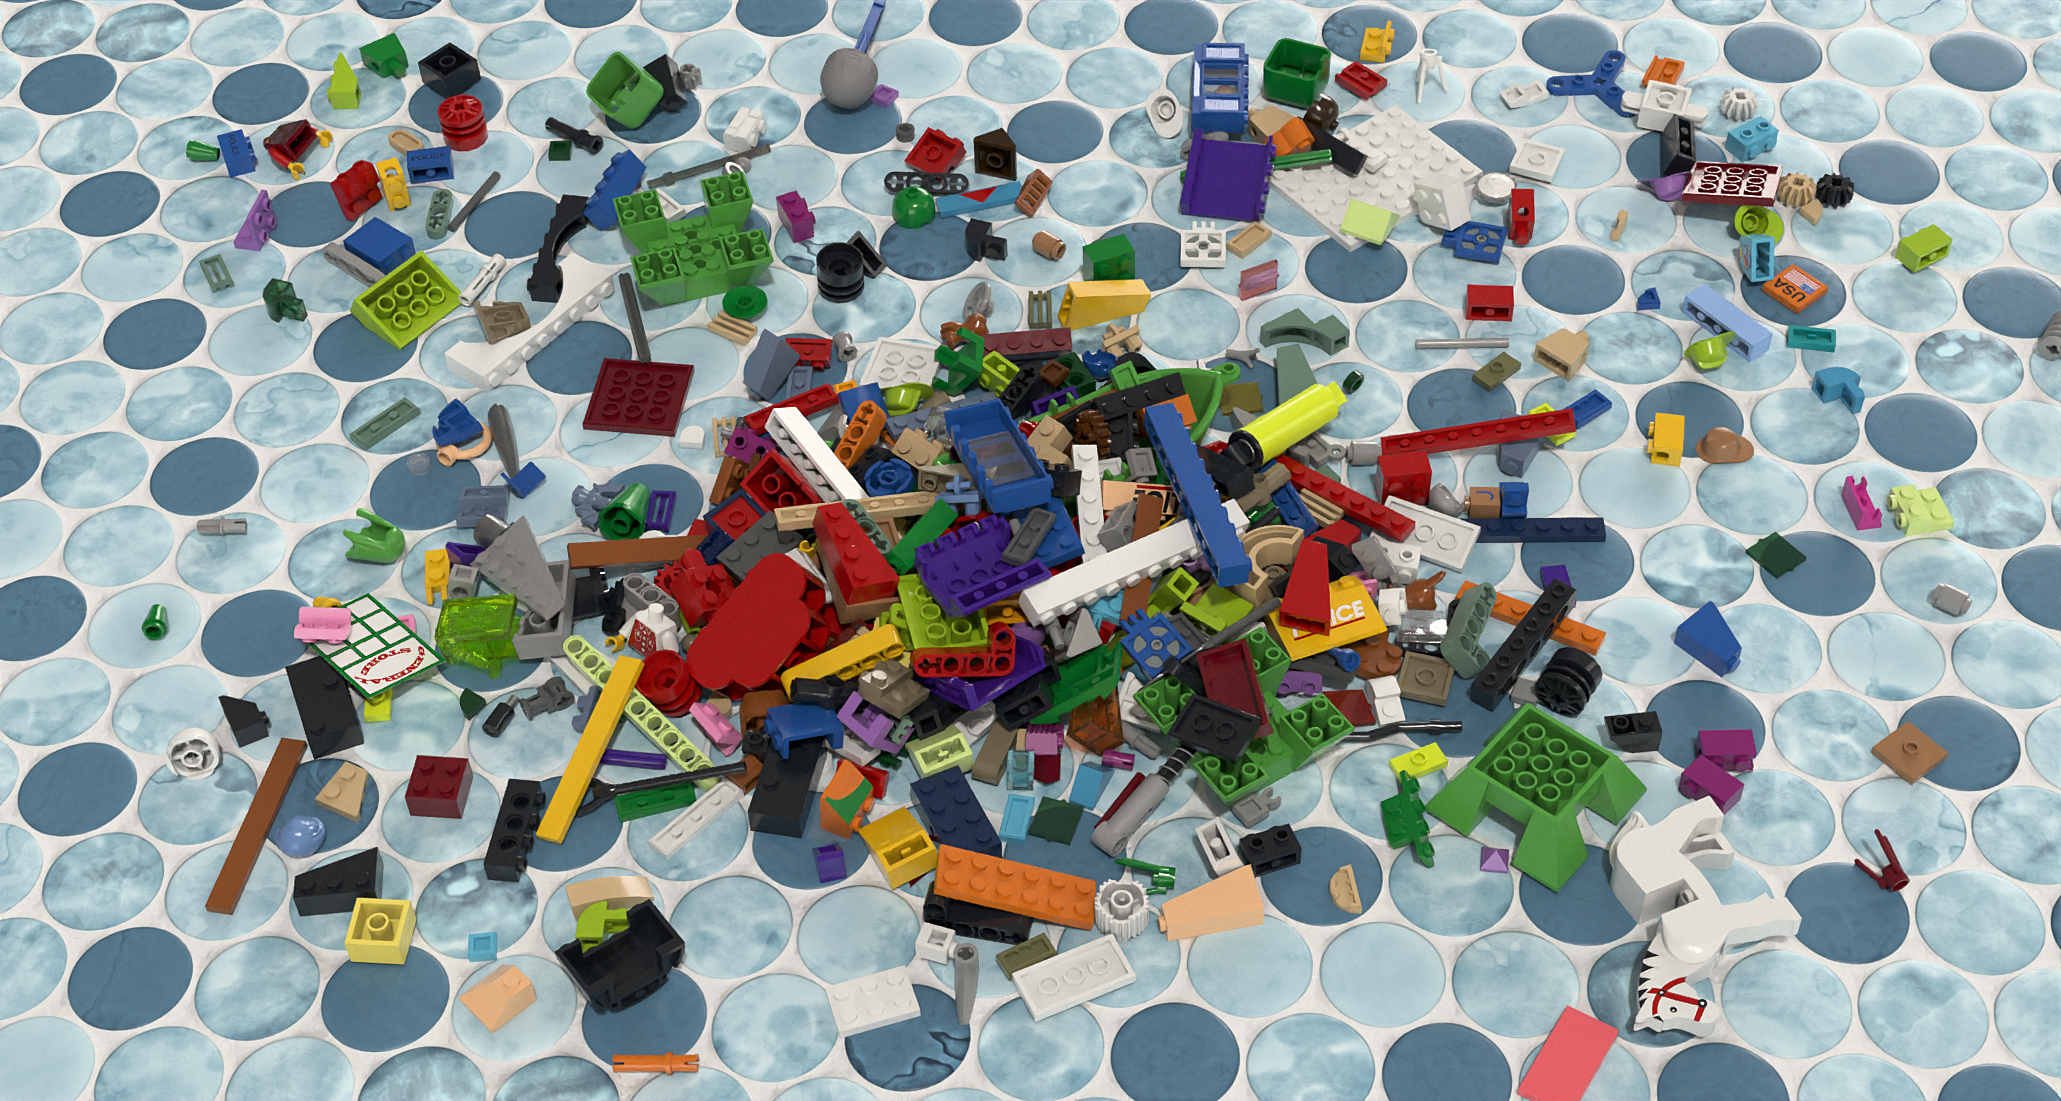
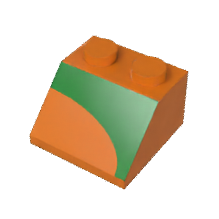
M846 759L820 797V829L849 840L853 833L858 832V829L861 828L866 812L870 813L873 809L875 798H873V786Z

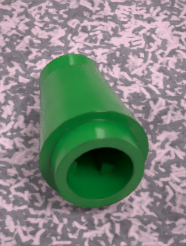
M195 139L188 142L186 157L191 158L192 161H218L220 148Z
M160 604L151 606L142 624V631L149 639H160L167 632L166 609Z

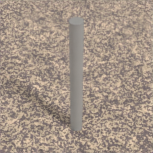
M1509 338L1416 339L1415 347L1416 349L1509 347Z

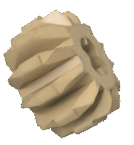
M1797 172L1793 175L1788 173L1787 176L1781 178L1777 196L1780 197V202H1786L1787 206L1802 207L1814 200L1816 184L1813 183V178H1807V174L1799 175Z

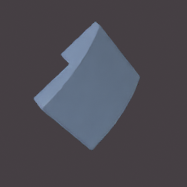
M510 485L462 487L458 498L457 528L476 527L479 520L488 514L494 515L506 522L510 500Z

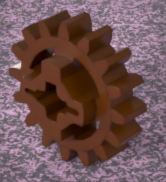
M1093 409L1078 413V418L1074 420L1077 427H1073V430L1077 433L1074 437L1076 443H1079L1078 445H1097L1098 461L1108 458L1107 453L1111 452L1108 445L1112 444L1111 440H1109L1111 432L1107 429L1108 422H1103L1104 416L1099 415L1098 410L1093 411Z

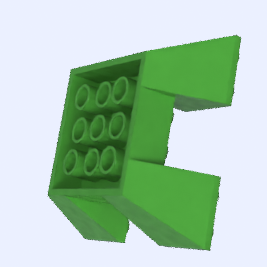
M743 171L700 180L706 215L666 223L657 190L613 198L622 232L642 253L630 257L640 291L662 306H668L727 293L739 286L754 285L774 259L763 228L742 232L753 205V198Z
M1261 626L1234 641L1246 638L1251 647L1266 705L1273 712L1271 723L1274 734L1252 739L1237 765L1201 751L1196 752L1193 755L1194 758L1191 757L1189 759V762L1229 808L1232 807V804L1251 793L1259 792L1316 760L1352 733L1355 728L1323 693L1288 712L1275 697V694L1291 664V659ZM1170 674L1133 694V698L1167 736L1168 731L1192 693H1196ZM1170 740L1177 748L1182 745Z
M1527 702L1514 709L1485 740V745L1487 746L1484 750L1459 769L1425 805V810L1467 837L1494 807L1523 823L1527 828L1512 865L1558 893L1588 859V853L1576 819L1580 812L1587 806L1618 825L1647 792V788L1617 755Z

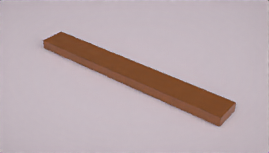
M281 737L206 902L205 907L207 911L233 915L308 747L306 741Z

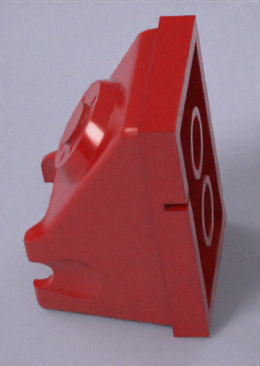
M771 449L740 483L765 513L770 510L774 513L776 508L823 503L811 484L799 469L794 466L790 458L779 454L775 449Z

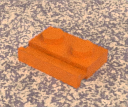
M1655 55L1642 79L1641 87L1648 85L1649 80L1676 85L1684 70L1685 62L1666 57L1659 59Z

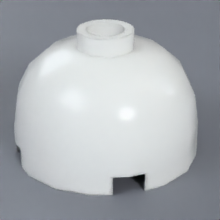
M185 728L177 732L168 743L165 755L167 767L177 776L178 773L187 776L186 779L188 780L203 779L211 775L218 764L220 756L218 742L210 732L202 728Z

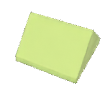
M1351 198L1340 232L1382 245L1400 219V215Z

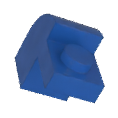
M1499 482L1500 518H1526L1529 494L1528 483Z

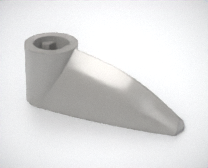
M961 943L957 945L953 952L955 1002L959 1025H968L977 993L979 959L978 950L973 944Z

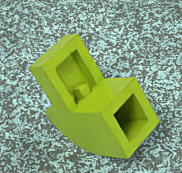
M600 901L587 907L578 918L575 939L581 941L582 951L586 952L590 947L597 946L608 940L609 934L620 933L628 929L626 916L628 910L623 908L610 910L608 901Z

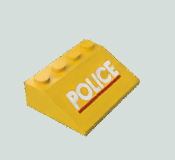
M1355 575L1343 576L1338 581L1329 583L1331 607L1330 636L1279 626V610L1281 606L1263 616L1267 633L1290 657L1291 662L1387 631V627L1364 584Z

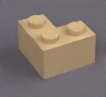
M1045 415L1027 439L1029 446L1034 448L1037 459L1049 460L1051 464H1069L1070 468H1073L1070 458L1062 453L1073 439L1072 435L1064 425Z

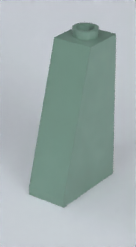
M1299 344L1277 348L1278 406L1310 386L1318 383Z

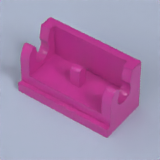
M1853 476L1846 477L1841 495L1857 531L1881 528L1882 513L1879 508L1875 510L1866 490V478L1862 476L1861 482L1854 485Z

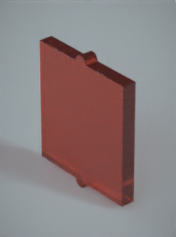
M1363 689L1322 691L1354 727L1373 726L1376 724L1371 710L1372 705L1368 703Z

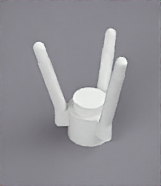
M1423 49L1420 51V61L1416 76V82H1419L1418 104L1421 103L1426 70L1435 69L1436 65L1438 66L1444 92L1448 91L1442 66V56H1437V51L1434 49Z

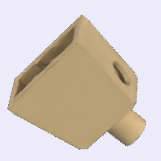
M1268 106L1261 111L1250 108L1248 110V134L1255 142L1263 145L1265 140L1269 138V135L1271 136L1279 131L1283 125L1295 117L1274 106Z
M1562 328L1536 343L1534 361L1569 382L1587 360L1589 335L1583 330L1574 334Z

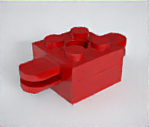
M690 548L679 558L678 563L682 571L669 586L691 628L707 625L713 618L716 610L724 605L735 588L723 564L707 566L701 552Z

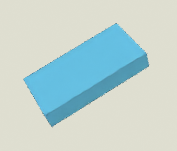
M1009 794L998 835L1001 842L1025 845L1035 805V797Z

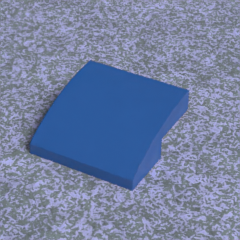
M878 382L845 390L837 394L843 413L848 416V426L859 405L867 400L877 404L885 412L887 419L890 418Z

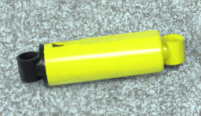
M1335 381L1327 386L1314 384L1267 414L1259 416L1245 427L1233 432L1228 439V447L1219 454L1248 466L1252 471L1257 470L1265 465L1266 462L1278 457L1286 449L1338 416V407L1348 400Z

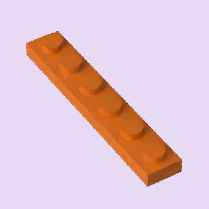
M1465 580L1455 599H1461L1466 590L1477 586V584ZM1496 592L1497 599L1490 617L1517 626L1533 605ZM1565 618L1550 639L1596 656L1605 640L1606 632Z

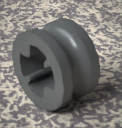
M910 123L899 124L896 127L897 140L903 143L913 141L915 138V127Z

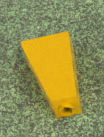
M1143 279L1068 282L1057 318L1062 328L1070 327L1071 331L1144 312L1147 303L1150 301V290L1146 287Z

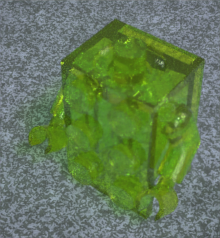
M515 594L443 600L434 639L447 664L467 662L481 669L485 667L488 668L487 674L490 678L498 679L501 675L500 670L503 667L501 660L519 658L512 642L514 634L518 633L520 629L519 622L522 618L515 617L518 603Z

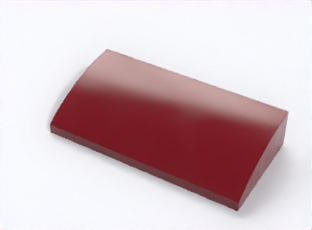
M1246 638L1196 654L1207 698L1260 717L1262 724L1253 739L1274 734L1252 650Z

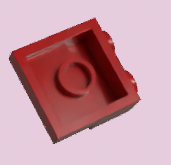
M928 127L904 162L907 166L919 172L947 173L950 168L955 169L967 152L964 148V143L956 137L952 139L939 129L933 130Z
M364 160L355 162L350 169L339 174L330 183L346 220L353 221L383 198L377 185L380 179L371 162Z

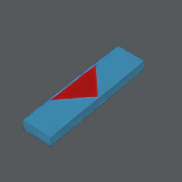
M1020 181L963 192L935 198V203L941 218L1008 205L1015 202L1022 185Z

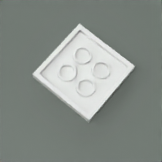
M879 337L859 386L878 382L881 391L885 387L916 382L928 384L933 388L932 378L934 376L937 377L942 363L934 359L935 350L939 346Z

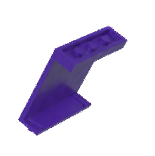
M1195 129L1180 199L1182 215L1260 222L1261 215L1266 213L1267 201H1264L1265 195H1269L1270 192L1268 178L1273 175L1274 164L1271 163L1272 158H1276L1277 145L1273 143V136L1269 135L1266 145L1205 140L1204 130Z
M1002 631L998 633L996 640H1003L1007 632ZM1015 635V665L1012 672L1005 676L921 677L916 673L911 664L909 666L914 680L930 689L931 693L973 712L1044 669L1046 664L1043 658L1044 651L1039 644ZM999 657L995 661V665H1002L1006 657Z

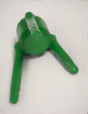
M1126 857L1115 859L1117 864L1153 872L1152 884H1156L1157 887L1146 889V895L1166 894L1167 888L1174 889L1176 867L1158 866Z

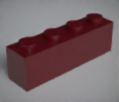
M1070 327L979 335L984 338L983 358L996 351L1011 363L1026 362L1036 358L1040 360L1056 359L1072 353L1073 350Z

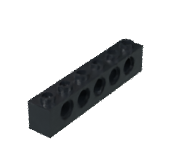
M1556 578L1553 579L1471 684L1470 700L1490 712L1495 710L1516 683L1518 677L1523 674L1575 607L1577 589Z

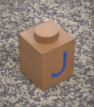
M1470 487L1469 496L1464 497V511H1468L1469 518H1499L1501 506L1499 487Z

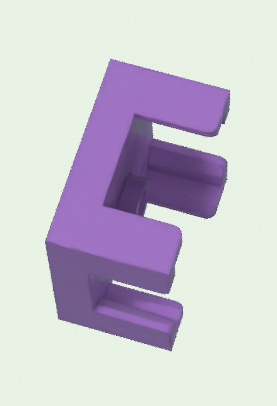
M853 691L836 717L871 747L898 754L914 728L905 727L908 732L905 736L900 734L902 739L900 744L892 741L888 732L894 725V722L883 715L885 712L883 709L872 703H869L863 714L856 713L855 710L863 700V697L860 693Z

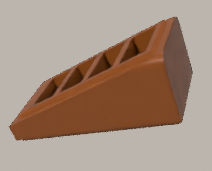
M1036 169L1027 176L1014 204L1029 217L1033 216L1053 181L1040 169Z

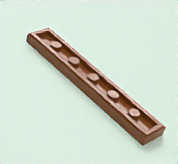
M1139 493L1131 543L1159 531L1163 498ZM1150 576L1142 579L1133 587H1124L1119 622L1124 619L1132 626L1127 617L1133 614L1140 620L1135 613L1139 608L1147 614L1152 582Z
M711 534L568 543L567 553L570 570L673 563V561L678 563L679 558L686 550L692 548L703 553L713 547Z

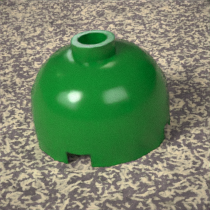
M918 186L903 188L893 199L892 217L897 220L898 225L901 227L919 229L922 228V224L928 222L929 225L935 218L936 207L934 199L924 188Z

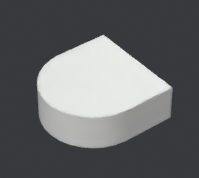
M688 426L683 429L679 439L680 448L703 449L705 443L704 430L699 426Z

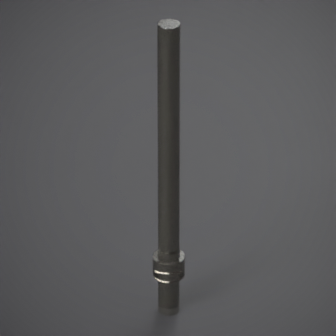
M767 144L675 173L670 171L662 174L661 177L648 180L647 186L649 189L662 185L670 186L675 184V181L724 167L728 162L735 163L740 157L751 159L771 153V148Z

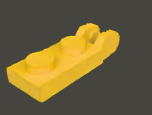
M446 549L425 551V590L428 606L434 605V593L440 592L443 604L449 603L447 602L451 566Z

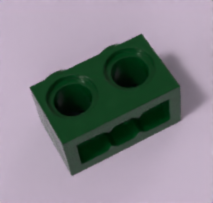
M1075 352L1053 359L1068 368L1070 375L1057 386L1058 391L1074 385L1079 398L1096 391L1095 379Z

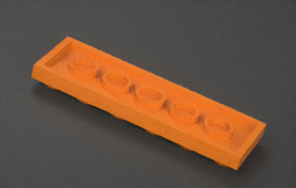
M940 845L937 854L933 894L1091 931L1094 925L1096 881L948 845Z

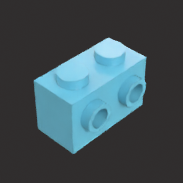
M1760 116L1729 131L1725 149L1743 163L1767 150L1773 149L1777 143L1779 130Z

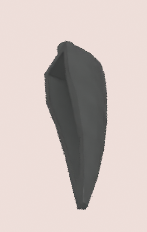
M496 403L489 409L488 424L496 450L510 479H512L520 471L516 436L508 410L503 405Z

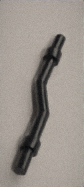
M1430 719V722H1396L1371 731L1352 732L1340 742H1371L1399 732H1430V735L1441 734V732H1462V721Z

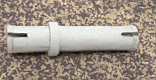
M494 254L492 259L479 269V274L458 297L463 305L470 306L485 286L497 277V272L506 263L505 258L500 254Z

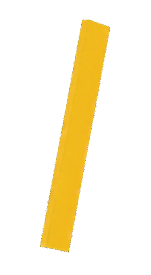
M619 655L535 834L538 839L562 844L645 665L641 659Z

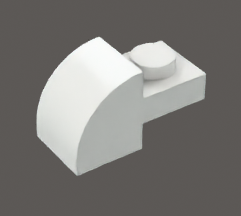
M1390 675L1366 680L1367 694L1371 707H1374L1379 728L1396 722H1405L1399 697L1401 691L1395 677Z

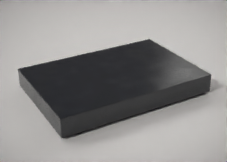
M1192 693L1168 731L1167 737L1169 740L1237 765L1260 728L1262 720L1260 717Z

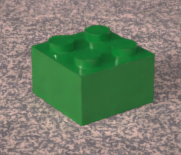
M1125 234L1082 246L1084 281L1135 280V249Z

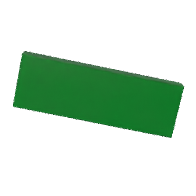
M692 781L650 788L614 797L620 823L688 807L697 801Z

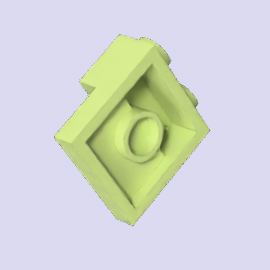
M1915 484L1893 487L1887 496V506L1893 511L1898 527L1902 528L1905 536L1953 529L1955 522L1936 487L1917 490Z

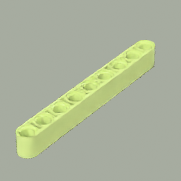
M579 635L570 636L563 645L565 653L571 663L594 686L597 685L598 690L602 693L614 667L583 637ZM635 687L633 688L622 713L667 755L683 773L715 767ZM661 726L659 729L653 730L655 727ZM678 741L675 745L669 746L671 743ZM694 757L690 762H686L687 759ZM719 776L693 782L701 790L708 792L721 780Z

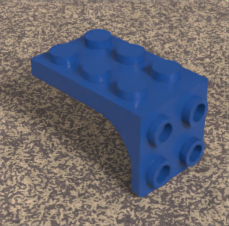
M1055 496L1051 498V502L1035 506L1057 514V519L1032 557L1033 559L1039 558L1048 569L1085 554L1082 543L1060 497ZM1034 506L1013 513L1014 519L1019 520L1020 526Z

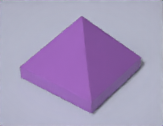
M1482 846L1480 871L1508 873L1509 849Z

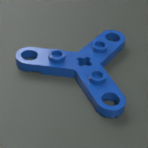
M1611 50L1606 52L1592 75L1553 76L1547 80L1546 89L1550 95H1595L1610 109L1613 108L1621 117L1625 116L1627 118L1629 116L1630 118L1634 116V113L1622 111L1621 101L1625 91L1614 83L1626 59L1625 54L1620 51Z

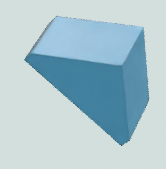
M1092 761L1079 764L1069 803L1093 811L1113 777L1115 770Z

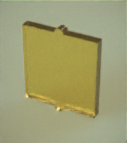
M1249 382L1223 386L1220 401L1222 416H1232V409L1234 407H1238L1250 414L1263 413L1261 401L1263 395L1259 392L1258 383Z

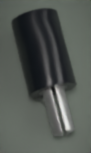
M511 694L506 703L500 702L482 725V729L487 735L497 738L515 714L513 707L519 700L516 694Z

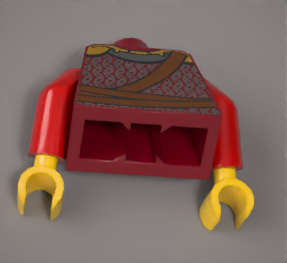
M307 119L278 126L269 137L263 140V145L268 150V155L285 169L289 168L293 179L300 180L298 172L305 175L304 167L301 163L293 164V162L299 159L316 138H319V143L322 147H329V142H332V134L328 130L318 131V128L310 125Z

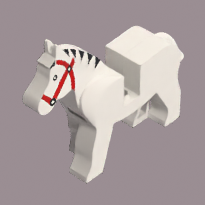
M1710 796L1673 810L1669 816L1653 826H1650L1639 812L1633 811L1626 824L1614 837L1610 846L1609 859L1612 866L1610 887L1615 897L1638 925L1660 917L1656 937L1646 952L1639 976L1636 994L1639 1013L1635 1019L1634 1031L1649 1026L1659 1033L1662 1030L1677 1028L1697 1036L1711 1035L1716 1027L1719 1008L1710 1000L1700 999L1697 992L1691 986L1709 977L1724 955L1738 945L1745 942L1758 941L1768 936L1782 935L1791 937L1798 933L1802 918L1786 897L1771 899L1765 892L1750 902L1722 906L1715 891L1699 871L1705 869H1728L1732 866L1735 850L1720 832L1724 814ZM1701 834H1709V835H1706V836L1697 837V836H1699V835H1701Z

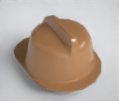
M1716 427L1708 431L1706 436L1698 441L1696 453L1699 458L1709 463H1740L1752 458L1754 447L1750 441L1737 435L1730 429Z

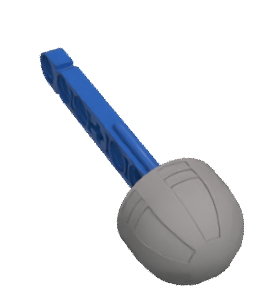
M874 0L854 49H838L827 58L821 72L820 84L826 99L833 105L852 109L859 107L871 97L878 81V69L866 52L882 16L886 0Z

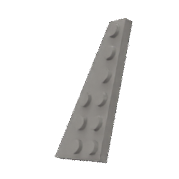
M523 515L508 530L498 536L484 552L478 554L476 559L469 565L479 568L478 574L548 621L566 603L554 581L553 574L548 568L549 566L542 550L536 542V537L530 528V524Z

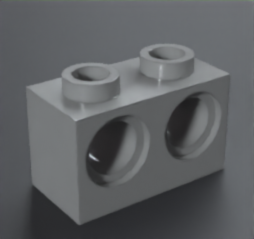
M1135 501L1115 507L1098 532L1097 536L1108 552L1131 543L1137 505Z

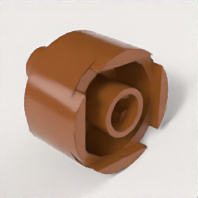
M765 690L748 692L744 695L739 707L742 738H744L746 730L764 731L763 722L767 719V708L790 704L783 691Z

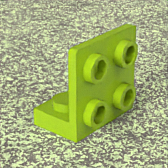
M1213 583L1197 604L1193 606L1185 601L1180 607V612L1186 616L1199 632L1211 638L1251 613L1254 607L1248 601L1222 587L1219 588L1217 584ZM1230 637L1229 639L1225 640V641L1222 642L1221 644H1222V645L1228 644V642L1231 640L1232 637Z

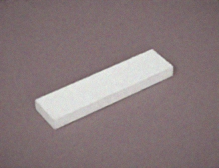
M726 777L723 778L648 840L649 846L664 859L669 860L744 797L743 790Z

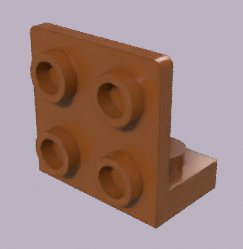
M724 456L709 502L719 505L741 488L744 490L740 483L748 475L749 464L733 456L731 458Z

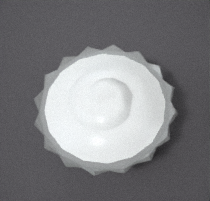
M1501 171L1485 172L1483 175L1478 176V180L1475 181V188L1480 197L1492 204L1508 201L1511 189H1517L1518 185L1515 182V178H1511L1509 174H1504Z

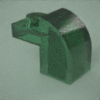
M275 278L269 281L263 290V299L269 317L278 323L283 317L303 322L308 315L303 299L296 298L292 283Z

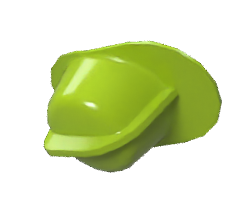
M1742 205L1733 217L1735 228L1741 236L1765 234L1774 237V244L1779 242L1783 236L1784 226L1780 216L1763 206Z
M1726 332L1713 338L1700 340L1690 345L1684 351V356L1693 359L1695 364L1703 370L1719 367L1726 361V346L1735 338L1736 334L1735 332Z
M912 382L882 388L881 393L885 397V405L889 416L895 417L914 412L919 401L929 399L934 395V389L928 384Z

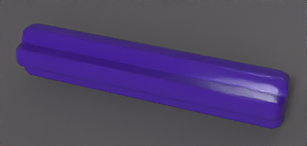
M605 749L599 764L664 770L667 766V755Z

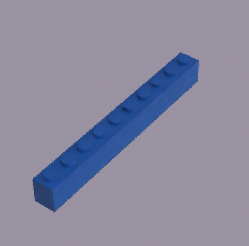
M1174 403L1145 407L1144 427L1218 587L1248 583L1249 572L1252 571L1251 558L1246 556L1243 542L1237 538L1235 525L1230 523L1227 508L1221 504L1219 491L1214 489L1212 477L1206 473L1204 460L1198 456L1197 445L1195 442L1192 443L1190 439V431L1183 424L1181 412H1177Z

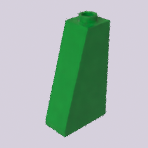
M942 498L932 505L884 557L896 574L903 576L914 565L913 559H915L916 554L914 548L930 541L934 543V540L958 517V514Z

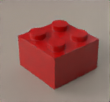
M1426 451L1378 456L1375 491L1380 504L1385 505L1389 495L1419 506L1429 504L1432 470Z

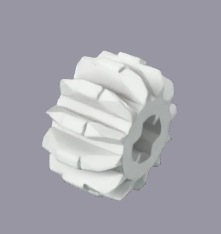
M1732 87L1731 90H1726L1720 101V109L1723 115H1727L1728 119L1734 118L1736 121L1738 119L1746 121L1747 118H1752L1757 110L1758 99L1755 93L1750 92V89L1744 90L1742 87L1740 89Z

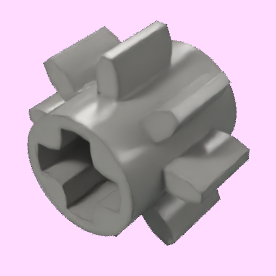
M684 64L680 67L679 72L684 89H695L698 83L702 82L700 68H696L693 64Z

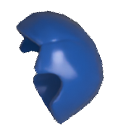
M1098 349L1095 354H1090V351L1086 350L1082 355V362L1093 378L1105 379L1110 377L1108 371L1114 368L1117 357L1112 353L1103 352L1101 349Z

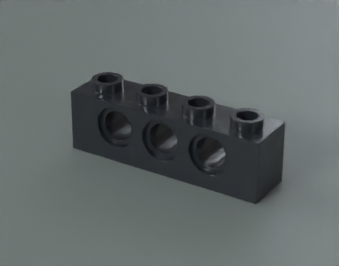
M508 780L483 863L488 880L519 883L522 872L526 871V856L528 850L531 851L533 848L534 829H538L540 823L539 811L540 808H544L546 802V793L542 792L540 781Z

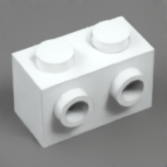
M1378 540L1396 567V572L1403 584H1410L1417 579L1422 547ZM1390 577L1384 579L1387 581H1391Z

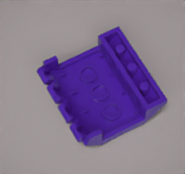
M993 514L979 520L980 531L975 522L956 530L959 540H957L954 532L934 540L937 549H935L931 541L914 548L916 554L913 561L923 586L950 618L968 615L1052 577V573L1039 558L1018 567L1002 561V554L1011 542V526L1003 517L997 519L996 515Z

